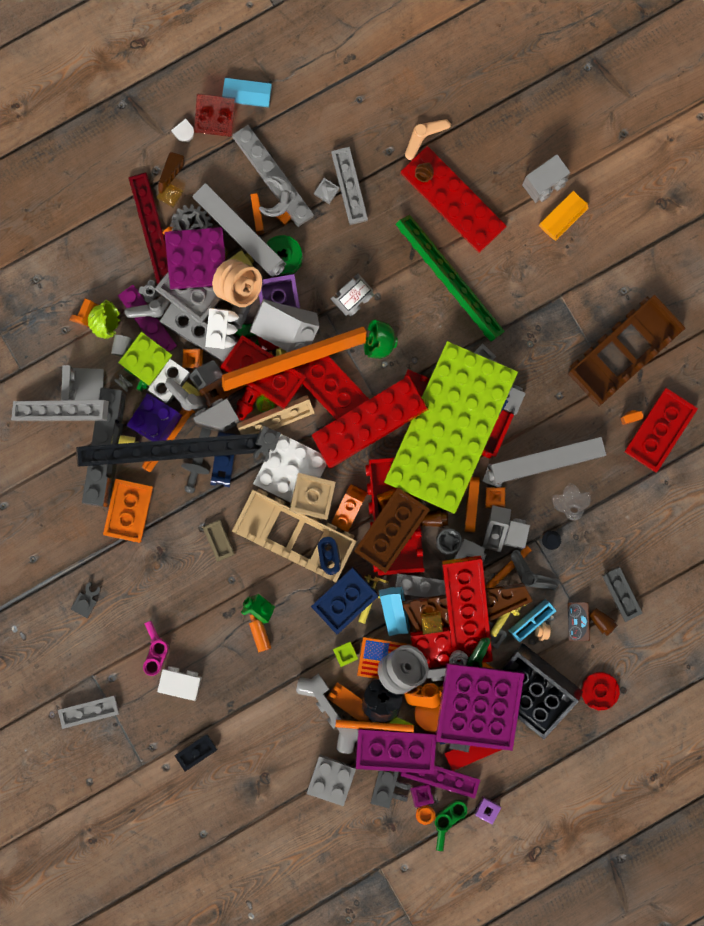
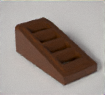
M173 152L169 153L159 180V193H164L183 168V155Z

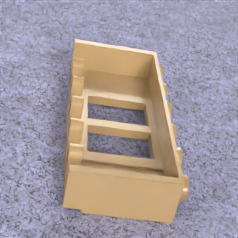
M258 489L257 492L252 490L232 532L336 583L357 542L354 540L355 536L346 531L343 534L336 531L337 527L330 523H327L325 526L319 523V518L307 517L303 514L289 511L290 508L285 506V501L277 497L273 500L267 497L268 493L261 489ZM281 511L299 519L287 547L268 539ZM305 523L323 531L321 539L332 537L336 541L341 560V569L338 573L328 575L322 570L318 545L311 559L292 551ZM327 547L326 551H329L332 547ZM331 564L329 568H333L335 564Z

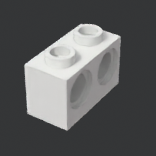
M171 359L166 363L148 389L149 392L168 405L175 396L168 389L165 393H158V386L165 384L166 379L170 378L168 373L171 369L175 368L178 370V375L172 379L181 387L190 375L186 369Z

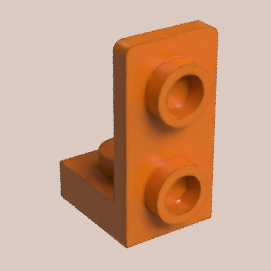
M350 484L331 524L348 532L367 492Z

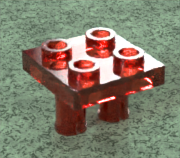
M198 93L194 132L232 137L236 98Z

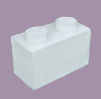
M172 666L162 670L157 692L193 701L197 700L202 677H199L197 672L187 670V673L179 672L180 668Z

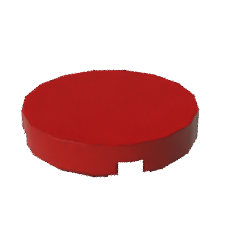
M594 672L588 675L581 686L583 691L581 697L584 703L598 711L607 710L615 705L620 695L619 685L614 677L604 672Z

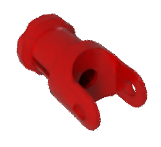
M246 386L245 394L237 402L235 413L239 420H244L247 414L252 412L253 404L257 397L261 396L260 393L249 386Z

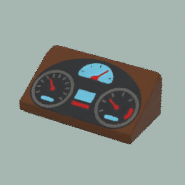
M588 602L567 603L569 641H590Z

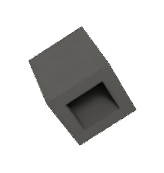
M213 360L196 368L189 377L199 392L202 388L222 378L223 374L220 367Z

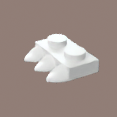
M209 308L205 347L225 349L236 344L235 340L226 336L238 331L234 325L228 323L239 318L235 312L226 309Z

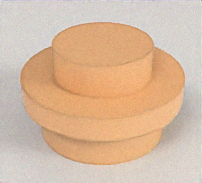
M543 622L535 629V636H537L539 641L549 639L551 627Z

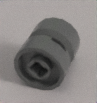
M445 529L436 538V546L444 554H452L458 551L462 545V537L454 529Z

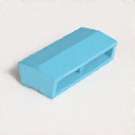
M225 78L222 101L269 108L272 84Z
M390 587L379 590L388 635L409 634L411 627L409 617L402 605V601H405L403 588Z
M544 599L508 631L516 640L521 642L554 614L556 610L549 601ZM548 607V609L544 613H542L537 619L534 620V618L537 615H539L544 609ZM531 621V624H529L524 630H522L518 635H516L517 632H519L524 626H526Z

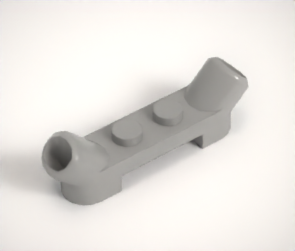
M319 673L311 679L300 677L296 692L300 695L316 697L318 700L316 705L322 713L326 711L329 716L327 721L333 729L336 728V719H342L324 695L329 690L325 681ZM337 727L339 730L337 751L351 754L357 741L358 729Z

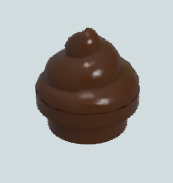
M430 163L417 165L415 177L419 181L428 182L433 178L434 170Z

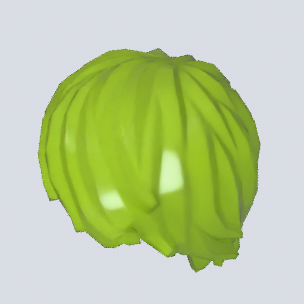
M107 299L100 305L95 306L88 316V326L92 333L104 339L113 337L116 334L114 330L119 326L118 322H120V319L117 317L120 315V312Z

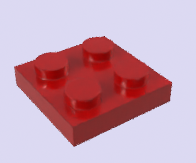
M449 627L410 633L412 646L423 653L429 668L446 666V663H450L449 658L452 654Z

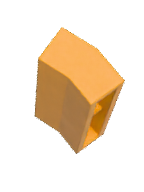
M572 191L539 224V227L556 241L589 209L588 203Z

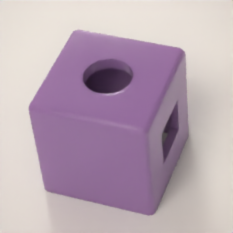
M483 796L474 814L484 821L493 824L501 806ZM487 807L491 808L488 814L484 812Z

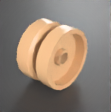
M229 259L217 268L213 277V291L217 297L235 306L247 307L257 299L261 291L262 276L256 268L239 260Z

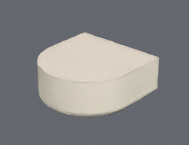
M184 119L171 130L181 142H189L194 137V129L187 119Z

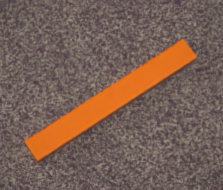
M360 327L223 374L222 387L224 391H228L358 346L366 342L367 331L364 327Z

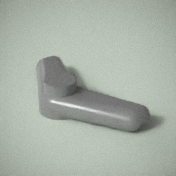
M161 295L157 300H152L148 305L126 308L124 313L128 318L160 317L170 301Z
M172 378L166 379L165 386L181 403L183 409L191 411L192 409L208 408L204 396L189 394Z

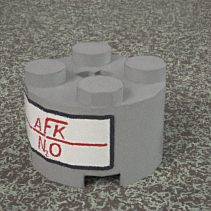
M359 274L354 276L356 280L352 279L336 293L338 297L334 295L331 298L334 304L346 316H353L361 308L359 306L361 302L366 303L375 295L370 285Z

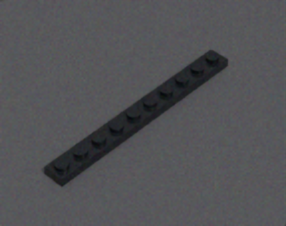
M259 434L76 447L77 467L254 454L260 447L255 444Z

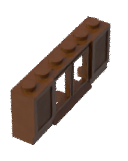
M653 295L651 298L647 296L639 303L641 307L637 311L632 309L625 316L627 320L623 324L619 321L612 328L613 333L609 336L605 334L597 341L599 345L595 349L590 347L583 354L585 358L581 362L577 359L570 366L571 371L568 375L598 407L686 329L656 295ZM630 324L652 346L638 359L617 338ZM611 342L632 363L618 377L597 356Z

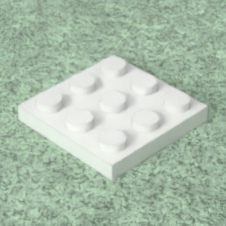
M281 434L275 450L269 452V459L263 463L253 484L291 503L297 474L302 473L321 478L327 464L321 453Z

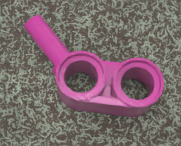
M152 621L144 624L152 641L150 651L143 664V670L147 675L154 676L160 673L169 652V645L161 637L159 638ZM157 643L164 645L165 649L162 654H158L155 651ZM151 661L156 662L158 666L155 672H151L148 669V664Z

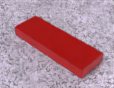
M470 746L469 753L452 749L444 754L451 770L454 771L502 749Z

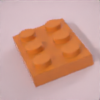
M115 479L103 535L142 543L154 487Z

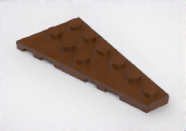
M524 583L485 588L489 621L533 602ZM446 594L402 601V605L417 632L449 627Z

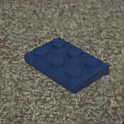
M353 567L311 607L336 634H339L380 595Z

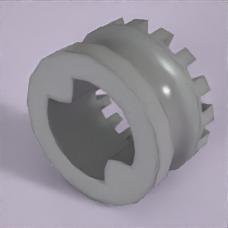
M121 374L119 379L114 380L126 392L128 387L133 386Z

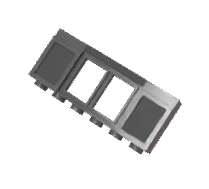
M100 388L99 400L109 401L107 421H95L91 446L118 444L123 430L122 421L127 396L122 390ZM117 464L88 466L82 498L83 504L103 508L109 507L112 482L115 480Z

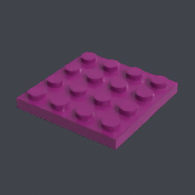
M446 663L435 737L436 742L513 751L524 673Z

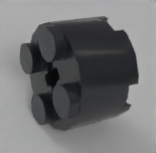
M375 679L365 690L362 700V711L371 722L388 723L394 718L396 719L403 701L402 694L388 691L380 679Z

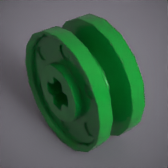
M278 235L268 240L266 244L278 256L285 253L287 257L282 258L286 265L282 273L277 276L295 274L300 269L303 261L302 250L298 242L286 235Z

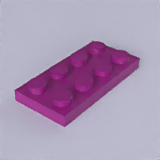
M358 729L355 768L434 774L436 734Z

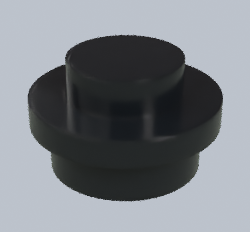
M548 531L542 537V544L546 549H557L561 544V536L556 531Z

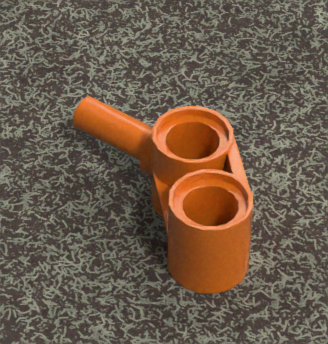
M427 683L424 686L419 685L404 694L406 702L411 706L436 708L441 703L443 685L440 687L434 683Z

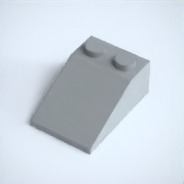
M263 299L250 332L290 352L312 344L319 329L318 315L315 312Z

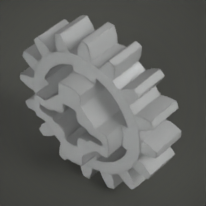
M191 204L190 208L183 205L182 210L178 208L176 214H173L170 226L173 227L172 231L212 228L213 224L209 223L211 216L206 217L207 211L201 212L200 206L194 209L193 204Z

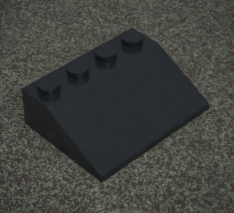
M523 643L500 669L524 673L518 719L543 739L552 732L579 702L583 693L579 687Z

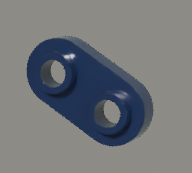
M324 537L318 543L320 565L326 574L334 575L341 569L338 545L332 537ZM327 547H332L329 551H326ZM335 564L333 568H329V566Z

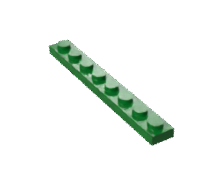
M410 214L400 219L395 224L400 232L408 239L412 247L421 255L424 262L430 266L435 275L456 298L460 306L465 309L472 321L482 330L483 334L491 342L505 332Z

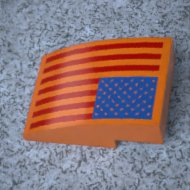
M363 637L357 676L379 679L378 664L381 659L400 646H412V644Z

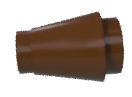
M442 509L427 513L420 523L421 526L440 528L448 526L447 510L442 511Z
M597 608L589 615L599 631L606 636H609L618 626L614 619Z

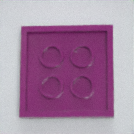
M222 227L165 232L170 290L213 286V277L217 268L226 261Z

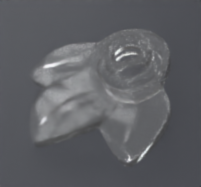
M569 483L565 487L563 495H553L552 501L554 507L558 511L564 512L568 519L578 520L583 516L584 509L589 507L591 496L589 492L580 493L577 486ZM571 508H576L578 511L573 513Z

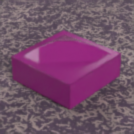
M426 784L410 788L415 808L434 804L430 785Z

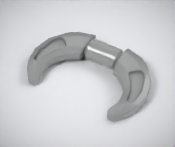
M278 175L269 176L264 179V182H272L278 185L280 191H282L281 200L273 208L267 209L260 206L259 210L264 215L276 217L285 213L290 205L288 204L289 193H292L291 186L283 177Z

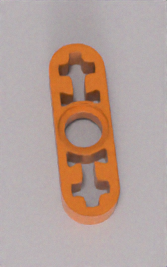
M472 477L469 482L465 532H475L480 477Z

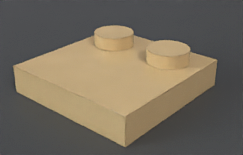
M298 473L289 511L327 520L336 482Z

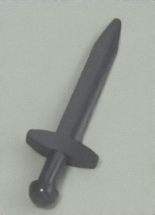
M202 428L199 438L209 437L211 430ZM204 457L193 458L192 464L183 463L181 465L182 468L190 471L187 486H185L187 493L195 492L196 488L194 487L198 474L205 475L210 472L206 468L201 467Z

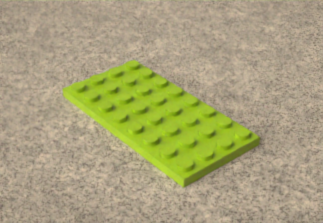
M447 341L422 396L429 410L412 419L384 483L395 488L399 487L408 494L456 514L518 372Z

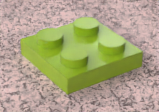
M141 332L118 363L150 386L172 357V354Z

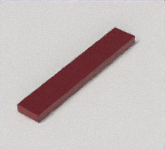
M145 172L130 176L128 179L158 285L168 273L166 243L148 175Z

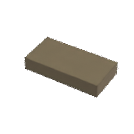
M221 519L203 526L217 562L235 555Z

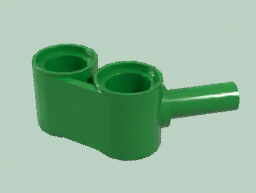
M453 800L435 815L434 824L436 831H438L436 851H444L446 832H448L453 824L467 815V806L462 800ZM457 804L463 806V811L460 814L453 812V807ZM440 817H447V825L440 826L438 819Z

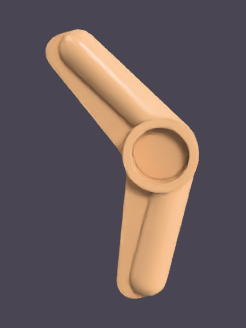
M447 119L416 125L407 146L405 157L408 160H413L427 136L449 129L451 123Z

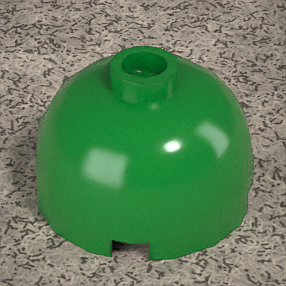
M372 320L369 323L367 330L370 332L369 337L366 336L364 353L369 358H385L393 351V348L397 347L398 338L395 336L392 326L388 323L378 320Z

